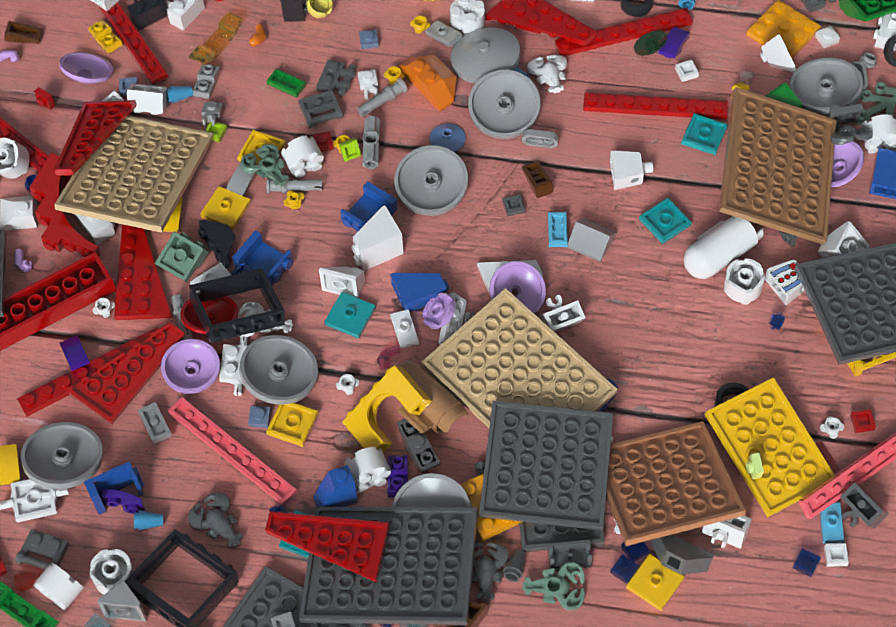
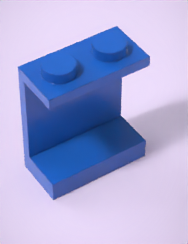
M368 181L363 185L364 195L348 212L344 209L340 211L342 223L347 227L355 229L357 232L381 207L386 206L391 216L398 209L395 197Z
M256 230L233 255L234 266L243 272L262 268L271 286L280 280L284 271L288 270L293 263L290 250H287L285 254L264 243L261 233Z
M130 462L84 481L99 515L106 512L101 500L102 489L121 490L135 484L139 495H144L141 489L144 487V483L137 467L132 468Z

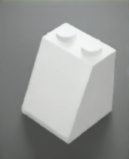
M386 206L381 207L353 236V245L351 246L355 254L353 259L357 266L360 265L363 271L404 254L402 233Z

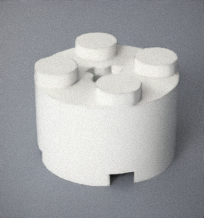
M455 0L450 6V24L452 28L460 32L462 36L476 29L484 28V3L480 0Z
M878 115L871 117L872 121L867 123L866 120L862 123L861 128H870L873 132L872 139L864 140L868 153H877L879 148L896 150V118L893 119L892 115Z
M307 136L298 137L288 143L289 147L286 150L285 148L282 149L281 155L291 174L295 175L296 178L303 177L311 170L318 171L322 168L321 163L324 156L313 137L311 139L307 138Z
M0 138V175L13 179L25 174L29 169V153L27 148L11 139Z
M745 258V260L733 261L726 271L724 292L734 301L746 305L757 299L761 294L765 280L762 266L752 259Z
M376 447L359 450L355 453L356 457L352 460L349 457L344 463V466H349L357 492H363L374 485L376 487L383 486L387 483L386 478L391 473L380 448L377 450Z
M106 549L99 552L90 564V577L97 590L103 595L122 581H125L135 571L127 554L119 549Z
M53 562L48 565L33 585L64 611L84 589L80 583L74 581L69 574Z

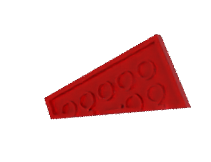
M501 0L485 14V20L487 21L496 20L499 21V24L515 25V28L541 34V32L546 33L552 38L556 36L562 37L568 42L586 46L597 36L596 30L545 0Z
M135 100L84 102L55 166V174L74 175L136 108Z
M122 224L114 312L115 320L172 318L144 229Z
M169 322L152 333L143 342H138L129 351L121 353L99 367L98 371L88 377L85 376L79 383L65 390L89 409L113 424L159 369L166 351L175 343L182 341L186 334Z
M281 512L269 513L265 527L267 534L374 582L378 581L390 529L389 523Z

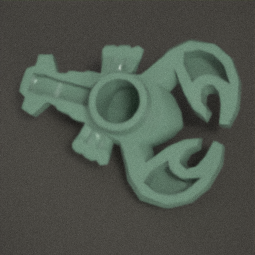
M272 144L263 145L256 150L257 155L259 154L263 158L258 165H256L257 160L253 153L242 157L241 167L245 173L253 174L255 172L262 178L268 177L275 180V186L280 185L281 187L286 185V181L289 180L288 175H282L280 171L284 168L285 164L280 159V151Z
M575 562L564 563L555 576L554 568L543 570L544 579L531 581L529 577H526L522 584L525 595H530L532 591L544 594V602L552 604L555 603L554 597H556L561 606L566 610H576L584 602V589H581L579 597H575V594L578 592L577 589L565 597V594L570 589V584L564 578L565 576L577 584L578 581L575 579L577 575L581 584H584V571Z

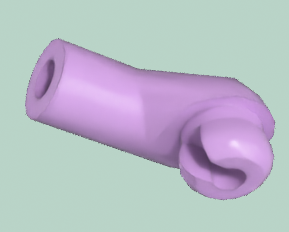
M16 50L0 52V62L8 58L12 62L20 59Z
M16 249L14 251V266L23 272H29L32 269V262L24 260V251L22 249Z

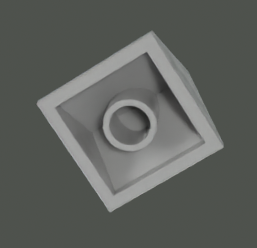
M582 218L576 221L567 248L601 262L617 232Z
M124 581L98 598V604L106 618L147 621V616L140 602Z

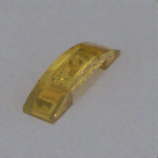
M227 12L218 22L219 28L203 46L198 45L189 55V58L199 63L207 64L218 57L235 36L243 21L242 18Z

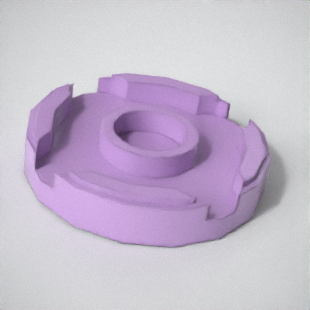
M447 293L437 294L436 298H431L425 305L422 315L424 317L423 322L431 329L443 327L450 321L455 312L456 302Z

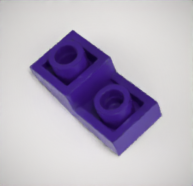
M673 27L663 41L658 54L664 55L666 58L675 59L681 52L682 45L689 38L690 32Z
M78 336L59 343L71 371L90 363Z
M408 455L387 456V463L391 470L387 481L388 497H395L401 487L408 482Z
M102 489L101 497L105 505L110 507L122 505L124 512L131 514L139 512V510L145 511L142 499L123 491Z

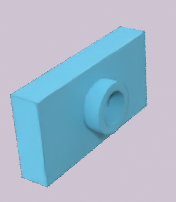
M548 212L549 247H568L566 212Z
M833 503L819 513L822 544L844 543L840 503Z

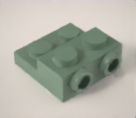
M173 232L155 264L183 281L188 282L195 268H200L209 252L205 250L206 246L201 242L196 241L193 243L190 241L192 237L183 232L181 234Z

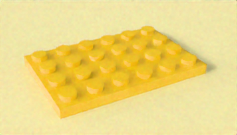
M774 377L705 412L706 418L767 518L797 503L798 500L834 476L833 471ZM755 453L760 454L764 469L763 475L758 479H752L751 473L748 474L746 469L747 459L751 454Z

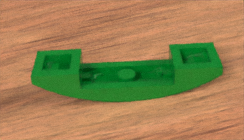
M0 581V610L24 627H56L59 622L43 610L37 609Z

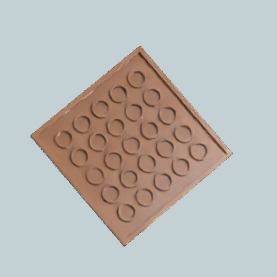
M703 421L610 444L606 498L626 546L745 516L746 510Z

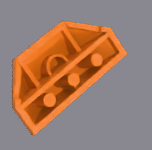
M436 55L410 57L397 65L401 73L440 112L454 103L457 76Z

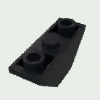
M200 220L199 237L206 241L209 251L214 252L217 262L222 263L225 269L229 268L233 255L237 250L236 235L227 224Z

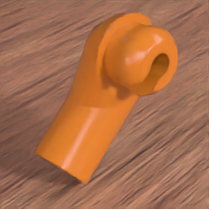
M262 24L255 26L256 34L249 39V43L253 47L260 45L266 40Z

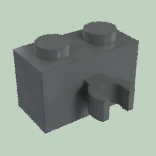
M854 482L840 496L852 509V511H847L842 515L844 520L849 516L853 517L852 523L849 524L850 527L857 526L859 518H861L869 527L876 528L889 515L861 484Z

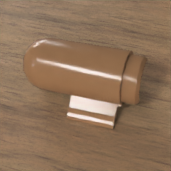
M404 361L396 364V366L403 367L432 400L420 415L409 413L404 406L397 410L420 433H424L430 428L436 433H448L450 427L458 418L464 415L468 419L469 413L463 408L462 402L422 366L413 361Z

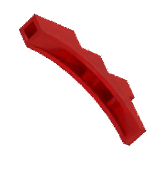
M50 153L30 186L32 197L41 202L35 211L37 220L40 224L47 226L41 236L43 246L49 251L55 250L59 253L64 247L70 252L80 253L83 257L96 252L99 257V246L89 242L77 233L67 221L63 211L55 210L54 204L61 194L66 176L55 174L54 169L60 156Z

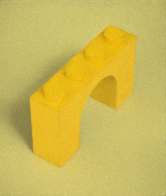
M395 365L390 367L385 372V376L372 386V390L360 399L359 404L350 410L342 421L364 449L376 447L377 450L380 448L384 453L393 444L378 426L376 418L377 409L385 398L395 396L409 413L420 415L432 402L403 367Z

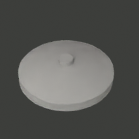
M496 27L476 29L462 36L453 46L450 59L452 68L457 76L467 82L476 83L481 77L493 71H514L520 61L521 50L517 38L509 31Z
M819 58L803 64L794 72L790 80V88L802 103L803 109L820 115H828L833 105L845 107L846 104H856L859 101L863 92V78L860 71L845 60Z
M513 70L490 72L481 77L470 92L468 101L470 117L475 126L490 137L497 139L518 137L525 130L531 129L539 116V92L535 84L522 73Z
M434 145L423 146L409 152L398 164L394 177L395 189L400 201L409 210L425 216L441 215L454 209L463 200L468 188V173L462 159L450 149Z
M270 335L259 338L247 346L241 356L239 373L246 389L258 399L272 404H291L305 398L312 391L318 376V365L313 353L303 343L287 336Z
M72 422L53 423L38 429L28 437L21 451L22 467L28 478L40 486L52 489H66L84 483V481L89 480L96 474L103 460L102 443L97 434L84 425Z
M432 473L417 476L405 483L396 494L392 507L472 508V504L468 494L460 484L445 475Z

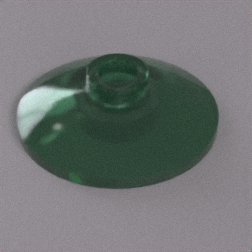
M652 31L643 35L634 45L635 53L640 56L656 53L666 44V33L663 31Z

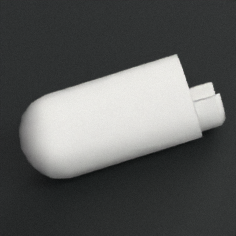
M731 216L726 221L721 220L698 236V241L688 247L684 253V266L686 270L695 278L707 279L712 277L757 245L758 240L763 237V228L756 232L749 221L735 216Z

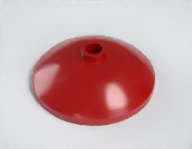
M227 296L201 302L212 325L238 319V306ZM190 299L187 300L180 311L182 323L196 333L206 334Z

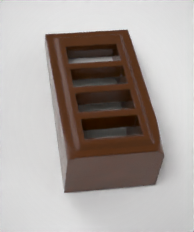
M8 21L4 33V41L39 44L43 29Z
M539 161L522 166V170L537 198L553 193L552 182Z

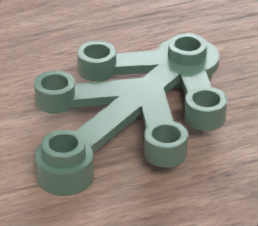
M883 82L876 84L875 92L877 94L894 95L891 98L873 95L870 90H863L860 97L862 101H871L879 104L864 110L855 123L859 126L866 120L868 123L871 116L886 109L885 115L893 116L894 105L896 104V88L887 87Z

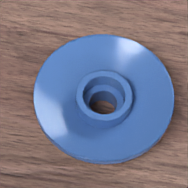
M443 123L431 131L430 144L457 152L465 143V133L458 125Z

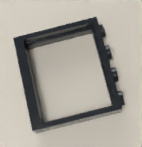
M262 268L189 285L190 301L210 343L285 325L284 308ZM260 288L271 309L268 312L212 325L201 302Z
M174 529L124 582L138 600L175 627H198L239 583L238 572L233 569L232 565L229 564L227 566L218 555L210 554L202 544H196L189 535H184ZM177 547H180L225 579L190 618L142 585Z

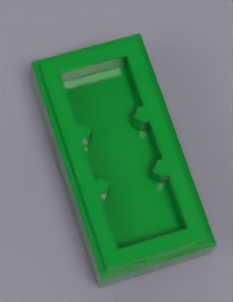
M275 69L266 80L267 85L296 98L306 86L305 81L279 69Z

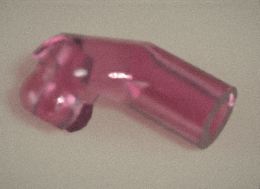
M397 345L381 351L377 358V364H379L380 369L388 368L389 358L400 354Z

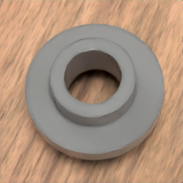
M866 52L859 58L866 68H874L877 65V57L871 53Z

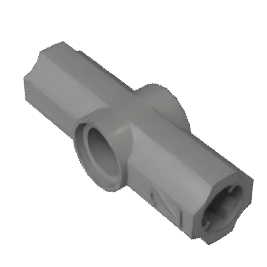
M368 116L364 119L362 165L367 169H374L379 164L380 118L375 116Z

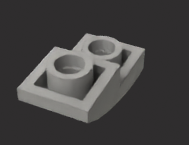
M202 64L197 74L198 80L192 90L193 96L210 99L218 78L219 66Z
M240 162L226 189L244 196L256 173H245Z

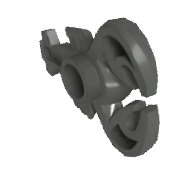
M836 124V131L831 135L830 141L835 145H844L854 141V137L858 140L872 139L873 132L870 128L856 129L851 125L840 126V124Z
M214 492L204 498L203 501L205 503L209 502L207 504L209 507L220 508L209 509L206 520H204L205 511L203 507L200 513H197L201 507L200 503L190 510L188 522L193 529L211 528L207 531L206 535L215 540L220 534L221 537L228 540L227 546L229 548L236 547L241 543L243 539L242 534H235L232 524L238 522L233 513L227 516L230 508V499L224 493Z
M475 542V549L483 547V543ZM488 543V547L496 549V551L488 549L489 554L495 561L486 554L476 561L483 549L474 551L473 569L475 572H472V583L478 582L481 593L477 594V600L482 602H490V600L495 599V595L491 593L493 581L501 583L503 578V572H496V570L506 565L509 561V552L501 543Z

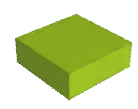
M210 121L205 132L213 133V140L221 142L228 127L216 122L215 126H212Z
M356 138L338 144L345 162L362 156Z

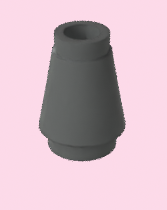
M515 550L503 569L504 577L511 582H518L523 577L526 556L523 551Z

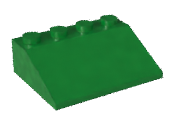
M839 0V7L848 17L867 22L896 12V0Z

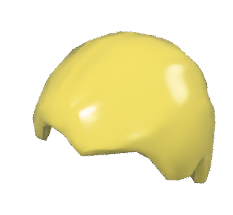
M307 0L306 3L310 15L316 18L326 17L333 10L332 0Z

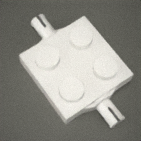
M242 335L240 336L239 345L223 344L219 382L235 385L233 393L235 396H237V391L238 396L242 395V385H244L240 378L239 365L241 356L248 346V337Z
M31 479L11 483V497L9 500L0 501V510L12 507L17 523L57 514V497L69 495L68 488H46L34 483Z

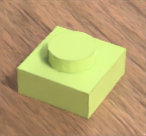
M759 453L751 454L746 462L748 474L751 473L752 479H758L764 473Z

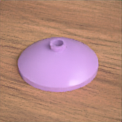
M69 53L64 55L59 63L60 69L66 76L84 84L104 82L113 74V67L106 59L90 53Z
M852 141L844 145L834 144L831 188L850 182L862 169L864 153L857 143Z
M509 262L501 266L491 278L489 286L491 300L505 288L510 293H512V289H515L517 295L514 296L533 313L540 309L545 300V282L537 269L527 263Z
M197 339L182 340L172 345L164 354L161 362V372L165 382L175 391L186 394L198 393L209 388L215 382L220 372V360L215 349L208 343ZM194 370L195 373L190 374L189 371Z

